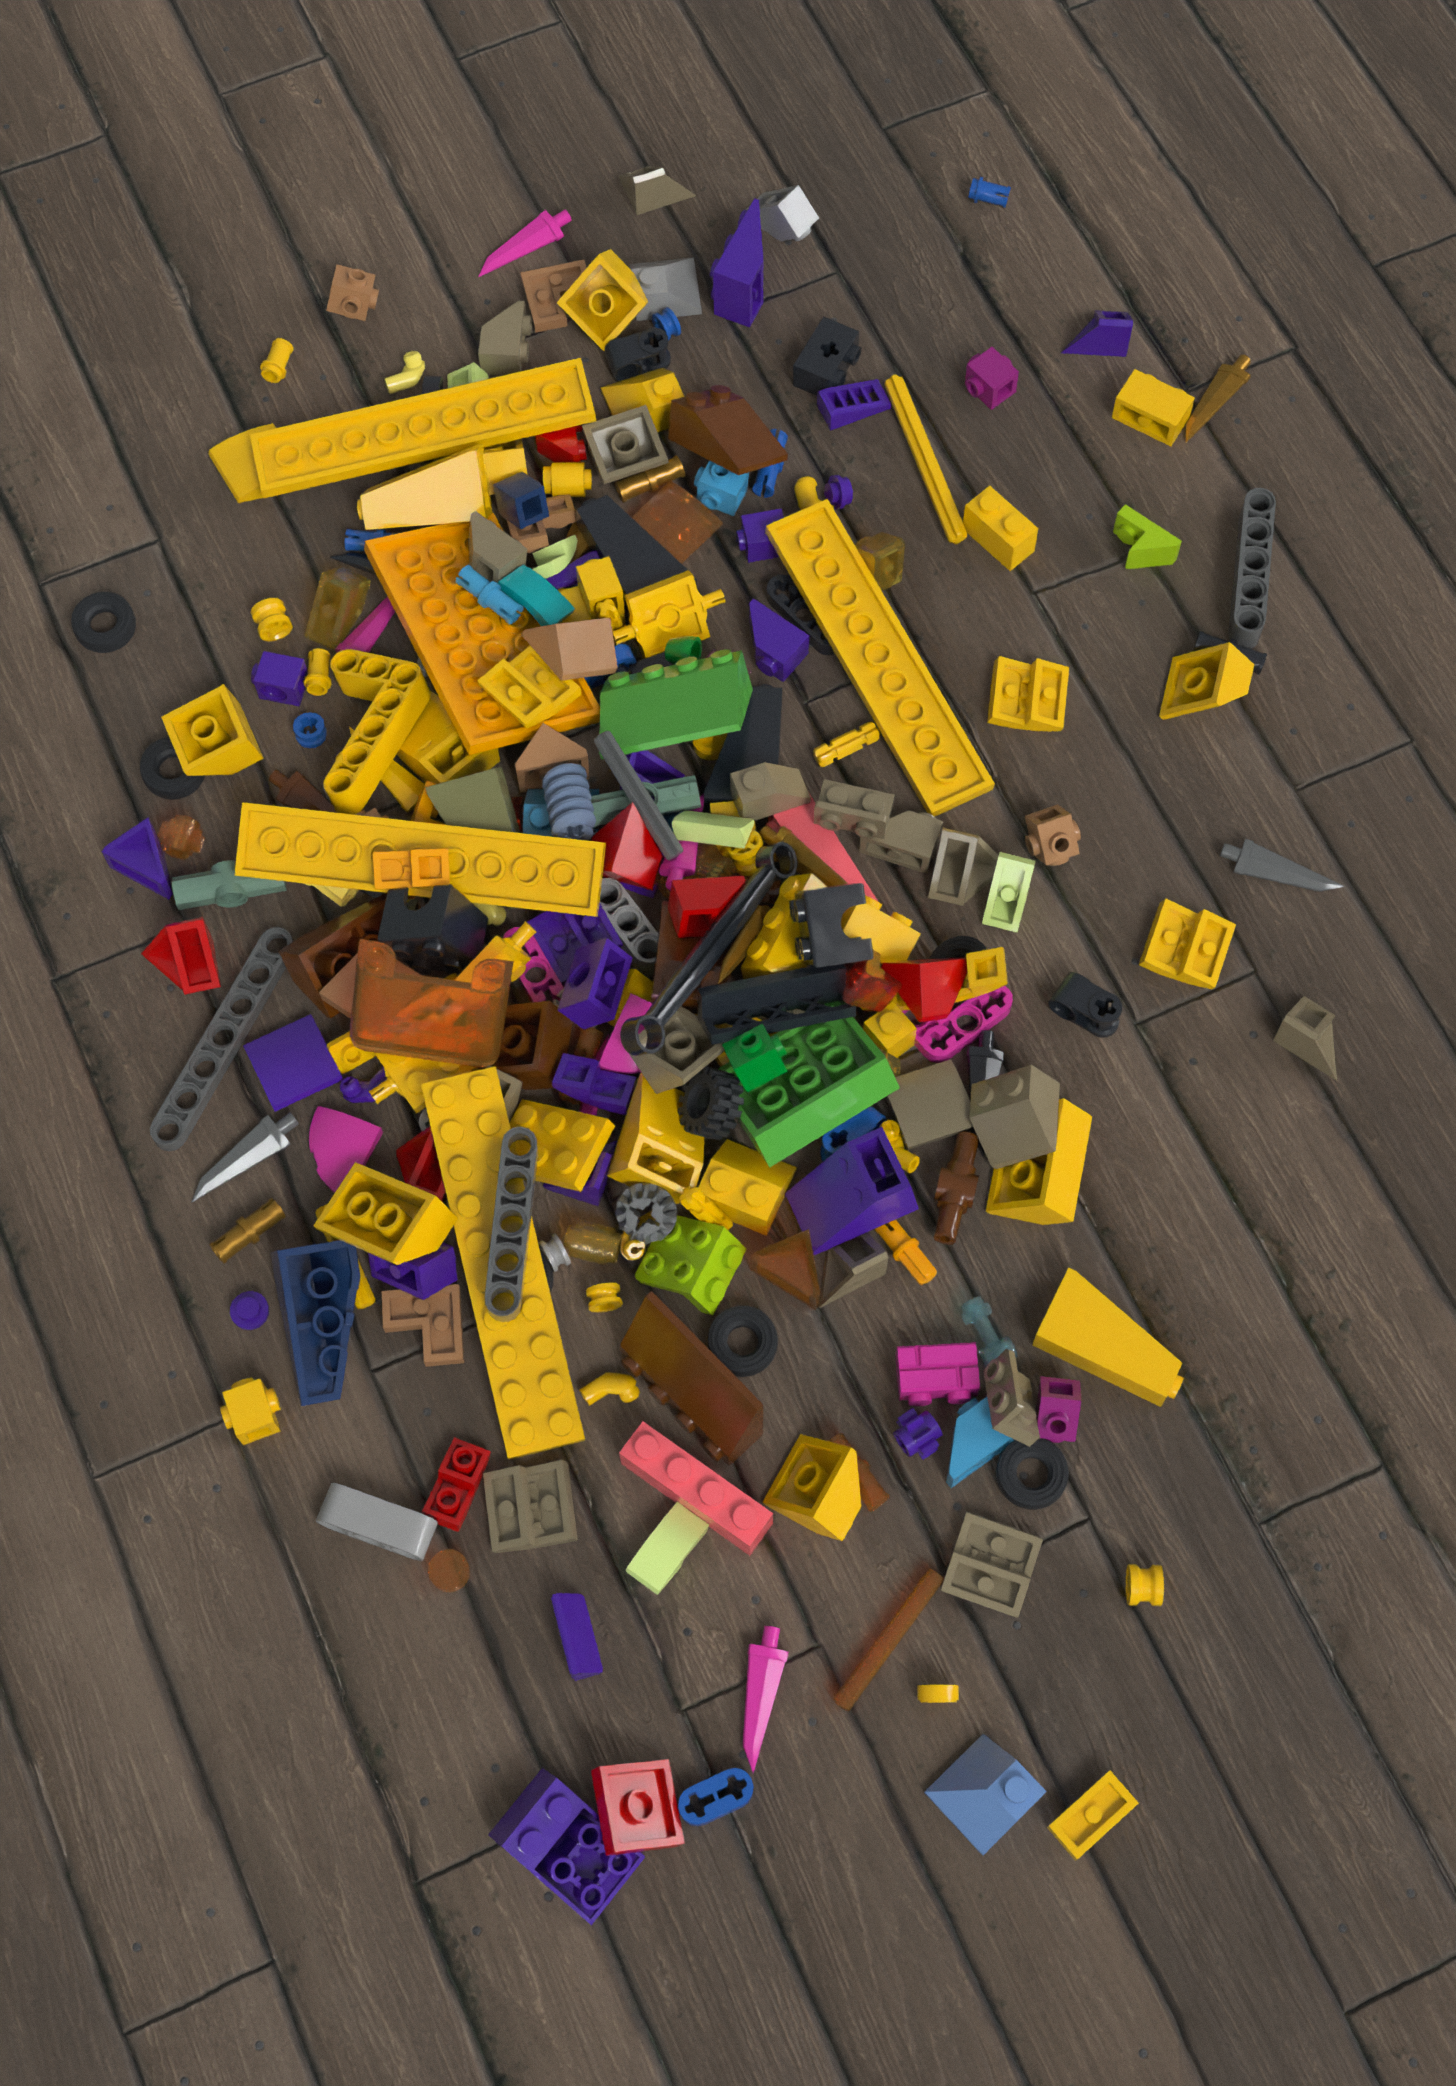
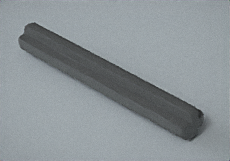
M610 731L599 734L594 739L596 747L631 803H634L653 839L667 860L676 858L683 852V848Z

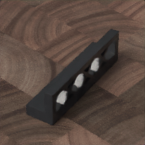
M844 964L818 968L810 966L697 988L698 1020L711 1045L728 1042L762 1023L768 1033L856 1016V1006L846 991V967ZM839 1001L841 1004L839 1006L834 1007L823 1005L825 1003ZM798 1009L805 1012L793 1014L787 1011ZM762 1016L769 1019L757 1021L752 1018ZM724 1023L733 1025L732 1027L717 1030L714 1026Z

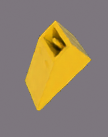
M431 691L430 700L396 754L422 781L426 782L428 780L436 784L490 770L500 762L498 748L473 755L468 754L439 696Z
M640 1073L606 1176L629 1187L638 1183L658 1185L672 1196L675 1204L680 1203L679 1197L683 1194L685 1187L691 1186L695 1188L697 1186L703 1167L704 1137L686 1132L684 1130L685 1126L680 1124L679 1120L683 1115L678 1114V1108L682 1107L683 1103L679 1102L680 1095L684 1096V1092L673 1088L656 1094L644 1075Z

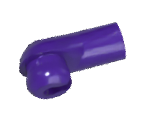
M384 1067L370 1081H359L352 1076L342 1080L340 1091L343 1093L344 1099L351 1103L375 1102L369 1090L371 1091L387 1080Z

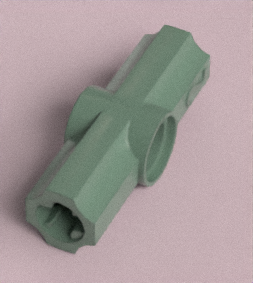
M695 775L654 784L642 782L650 796L655 799L654 803L662 815L702 808ZM624 790L591 796V802L594 807L593 813L596 818L594 828H603L631 804Z
M233 860L218 862L213 865L211 871L172 877V889L178 910L210 904H217L226 908L237 907L245 904L249 897L287 891L286 881L234 876L236 861Z

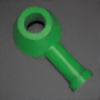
M683 636L669 639L665 647V660L673 665L687 657H696L699 660L702 652L700 638Z

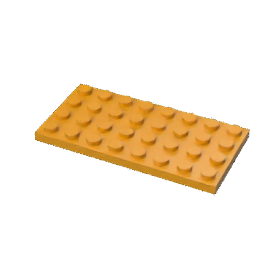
M492 513L487 520L492 521L503 531L496 516ZM470 522L439 524L365 541L364 551L469 755L532 740L543 723L557 732H563L600 722V706L584 678L572 679L580 686L582 695L552 717L529 728L524 727L478 685L477 680L502 659L509 663L530 646L522 636L524 630L541 626L526 608H523L521 613L516 611L521 616L515 623L509 625L489 607L483 608L477 603L478 599L462 586L456 584V577H460L458 573L466 565H470L468 546Z

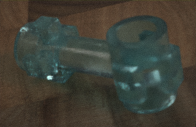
M976 1297L961 1306L963 1311L961 1317L965 1325L973 1323L985 1344V1347L979 1349V1354L985 1367L1005 1349L1013 1351L1015 1358L1018 1357L1017 1351L1008 1336L1002 1339L998 1338L987 1315L992 1313L988 1302L984 1303L981 1297Z

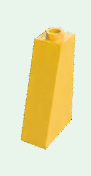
M483 444L474 445L368 488L360 495V499L357 501L358 516L360 520H364L365 530L470 522L471 514L475 511L488 519L493 512Z
M1068 1267L1032 1345L1159 1407L1163 1405L1167 1396L1175 1399L1184 1379L1177 1375L1182 1362L1077 1271Z

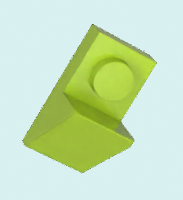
M1126 504L1117 513L1113 533L1125 544L1132 545L1128 553L1126 569L1174 564L1182 542L1180 539Z

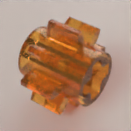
M176 815L174 819H170V822L163 821L157 835L162 839L160 843L163 845V851L169 856L181 860L188 859L189 856H192L193 852L200 854L206 839L201 836L203 831L200 830L199 822L185 815Z

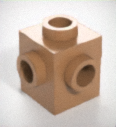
M337 264L326 311L344 315L347 318L366 321L368 308L375 310L379 290L373 288L376 275L361 269H352Z
M1057 804L1025 815L1029 835L1025 836V842L1031 856H1035L1045 865L1056 866L1066 863L1069 857L1080 854L1077 843L1081 839L1079 827L1075 820H1072L1071 814Z

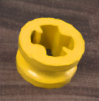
M601 1283L587 1288L586 1295L588 1298H591V1302L588 1303L589 1311L598 1313L620 1308L623 1305L622 1298L617 1296L621 1291L620 1285L617 1283Z

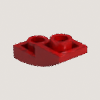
M454 1437L438 1469V1479L422 1510V1514L436 1520L438 1525L459 1532L485 1472L491 1451Z

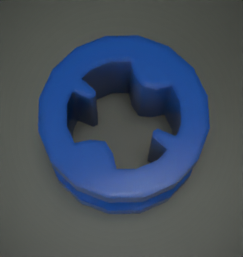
M669 307L664 308L661 315L659 313L652 315L653 326L665 331L668 341L671 339V335L679 336L681 334L680 323Z
M308 712L301 714L294 720L293 731L297 742L302 747L316 748L326 740V727L320 715ZM310 726L312 729L315 726L316 732L310 734L307 731L305 734L304 728Z

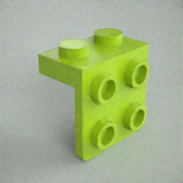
M677 1215L673 1230L662 1241L651 1242L635 1273V1278L641 1284L682 1294L700 1312L713 1316L747 1249L724 1226Z

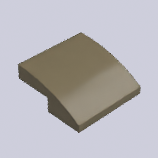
M951 1059L895 1077L900 1088L886 1096L885 1099L892 1118H895L900 1126V1133L906 1150L956 1135L959 1132L974 1129L969 1118L970 1099Z
M558 1460L527 1468L518 1465L483 1473L492 1552L501 1553L578 1541L568 1462Z
M966 1511L941 1591L1018 1618L1043 1538Z

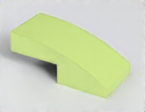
M570 536L532 553L538 565L532 570L546 579L565 569L574 556L578 542L576 536Z
M676 1502L627 1566L626 1572L658 1595L681 1568L683 1560L706 1534L709 1524Z

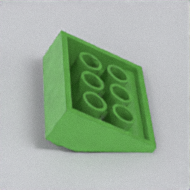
M729 649L714 652L710 657L697 660L696 657H687L679 660L676 665L663 667L661 664H655L644 668L639 673L629 675L628 672L624 671L609 676L600 692L599 734L610 731L623 753L630 754L740 731L753 691L742 650L731 652ZM599 751L600 758L604 759Z
M839 1001L825 1003L824 1005L834 1007L841 1004ZM853 1017L776 1033L787 1052L781 1059L788 1072L749 1092H746L743 1087L744 1092L739 1097L744 1098V1105H739L738 1110L742 1111L740 1118L736 1117V1119L770 1168L890 1095L900 1087L885 1055ZM730 1062L718 1068V1070L733 1073L735 1077H738Z

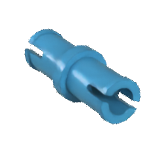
M466 565L458 573L460 577H456V584L462 586L478 599L477 603L483 608L489 607L509 625L515 623L521 616L516 611L521 613L524 607L501 591V586L497 582L488 581L470 565Z

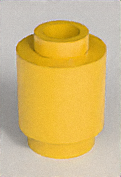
M584 462L552 463L551 466H543L545 494H552V497L569 494L571 497H585L586 490H592V470L585 469Z

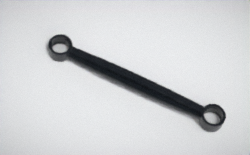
M779 842L763 846L758 850L755 859L756 872L731 899L700 938L646 1014L629 1018L623 1023L620 1038L624 1049L629 1054L634 1056L653 1054L663 1047L665 1041L664 1025L692 994L751 917L773 883L778 880L787 879L795 874L797 856L789 844ZM774 852L778 856L780 862L779 872L775 868L773 862ZM640 1024L644 1026L647 1033L645 1047L641 1044L638 1036Z

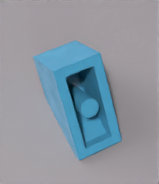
M987 1397L980 1402L974 1398L957 1411L959 1417L956 1419L946 1480L950 1488L1003 1452L1010 1443L1015 1441L992 1429Z

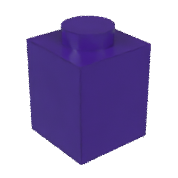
M782 508L741 515V530H736V538L739 551L745 550L748 563L779 557L765 531L766 525L784 518Z

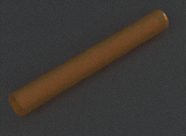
M931 1568L926 1570L832 1700L847 1712L851 1710L944 1582V1578Z

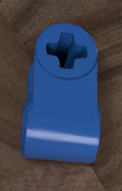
M870 1106L824 1134L820 1149L822 1162L841 1148V1145L878 1129L881 1123L885 1121L886 1116Z

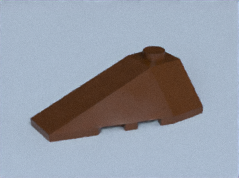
M384 893L315 928L278 951L294 983L327 1018L331 1019L340 1011L323 1001L319 992L368 942L391 955L390 949L378 940L388 893ZM407 895V899L418 900L416 904L418 909L426 905L422 897Z

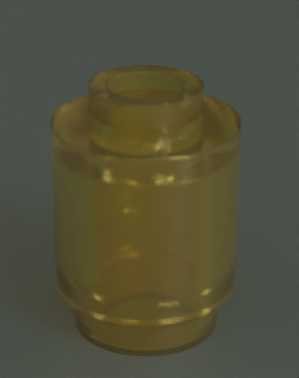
M578 1219L576 1226H568L564 1247L570 1248V1257L601 1265H606L607 1262L616 1264L623 1234L616 1233L615 1228Z

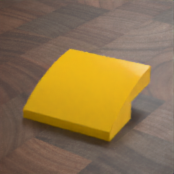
M273 423L239 433L209 449L208 455L238 503L263 498L250 434L275 429L276 427Z
M528 646L509 663L502 659L477 680L479 686L526 728L535 726L552 717L582 695L580 686L572 679L561 681L531 646Z
M998 656L993 665L987 723L1031 731H1061L1064 727L1069 667L1038 658L1031 665Z
M1165 898L1159 903L1139 966L1190 985L1214 989L1236 924L1205 909L1199 913L1193 912Z

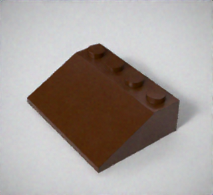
M652 1291L648 1293L620 1344L623 1357L620 1362L634 1378L641 1375L650 1384L647 1390L660 1405L664 1406L668 1403L677 1412L674 1418L687 1433L691 1434L695 1431L704 1440L701 1446L714 1461L718 1462L722 1459L730 1466L763 1435V1404Z

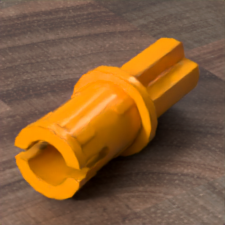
M897 1220L874 1229L893 1251V1259L901 1261L918 1284L929 1283L936 1276L937 1270L919 1249V1241L916 1238L911 1239Z

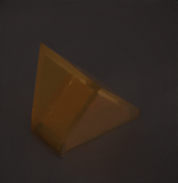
M809 1229L754 1252L750 1258L751 1271L816 1310L820 1303V1288Z

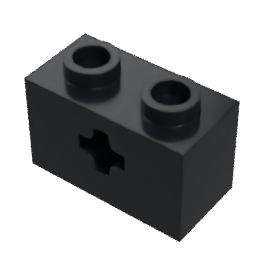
M823 316L793 365V386L817 396V392L820 390L844 385L849 366H855L861 355L862 347L859 346V331Z

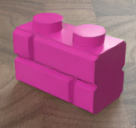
M976 1342L897 1346L896 1371L899 1401L908 1400L910 1406H926L932 1403V1399L948 1398V1403L964 1404L969 1402L971 1397L978 1396L980 1379Z

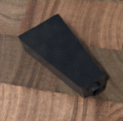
M608 495L599 499H589L580 508L576 509V525L591 551L596 550L599 559L610 557L623 590L624 607L629 615L624 595L688 571L684 565ZM694 576V580H695L696 587H697V579H696L695 576Z
M767 684L756 687L752 686L753 691L741 730L728 733L704 791L705 813H710V803L733 801L730 773L764 762L779 765L783 688Z

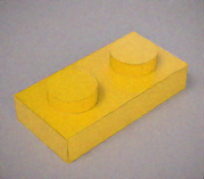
M1110 1770L1047 1828L1076 1861L1139 1803Z

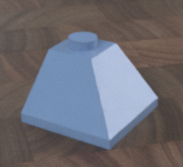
M982 1734L924 1793L983 1856L1047 1791L1013 1756Z

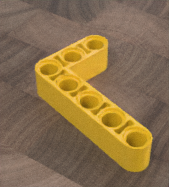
M346 649L336 653L330 662V667L341 691L347 696L373 702L328 772L323 785L337 813L355 815L361 812L430 700L431 693L418 664Z

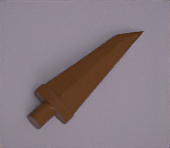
M278 770L273 771L270 775L269 782L280 789L276 800L290 808L337 813L332 803L298 771L290 778Z

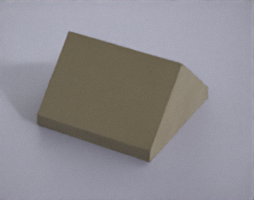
M646 405L582 426L596 475L603 484L669 463Z
M681 1006L664 1025L665 1041L663 1047L658 1052L640 1056L629 1055L654 1092L658 1094L684 1085L725 1051L722 1044L726 1042L711 1045L698 1020V1016ZM643 1030L638 1036L641 1044L645 1047L647 1033L646 1030Z

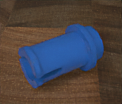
M980 176V179L973 178L968 198L974 199V203H977L979 200L1006 208L1007 197H1009L1011 187L983 181V177Z

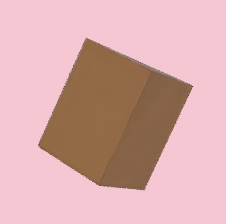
M610 618L552 624L523 631V638L561 681L614 674L617 671L618 666Z
M543 723L515 763L520 793L527 792L528 789H543L542 781L546 773L562 764L575 763L583 766L587 773L586 779H589L587 750Z

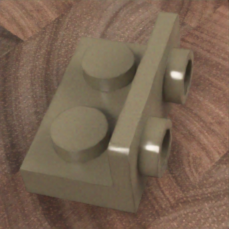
M824 779L819 799L814 807V824H818L824 829L831 831L841 829L855 832L860 837L867 839L875 837L885 839L895 794Z
M1005 1349L996 1359L991 1360L983 1370L992 1429L1030 1447L1040 1438L1030 1379L1018 1372L1015 1353Z

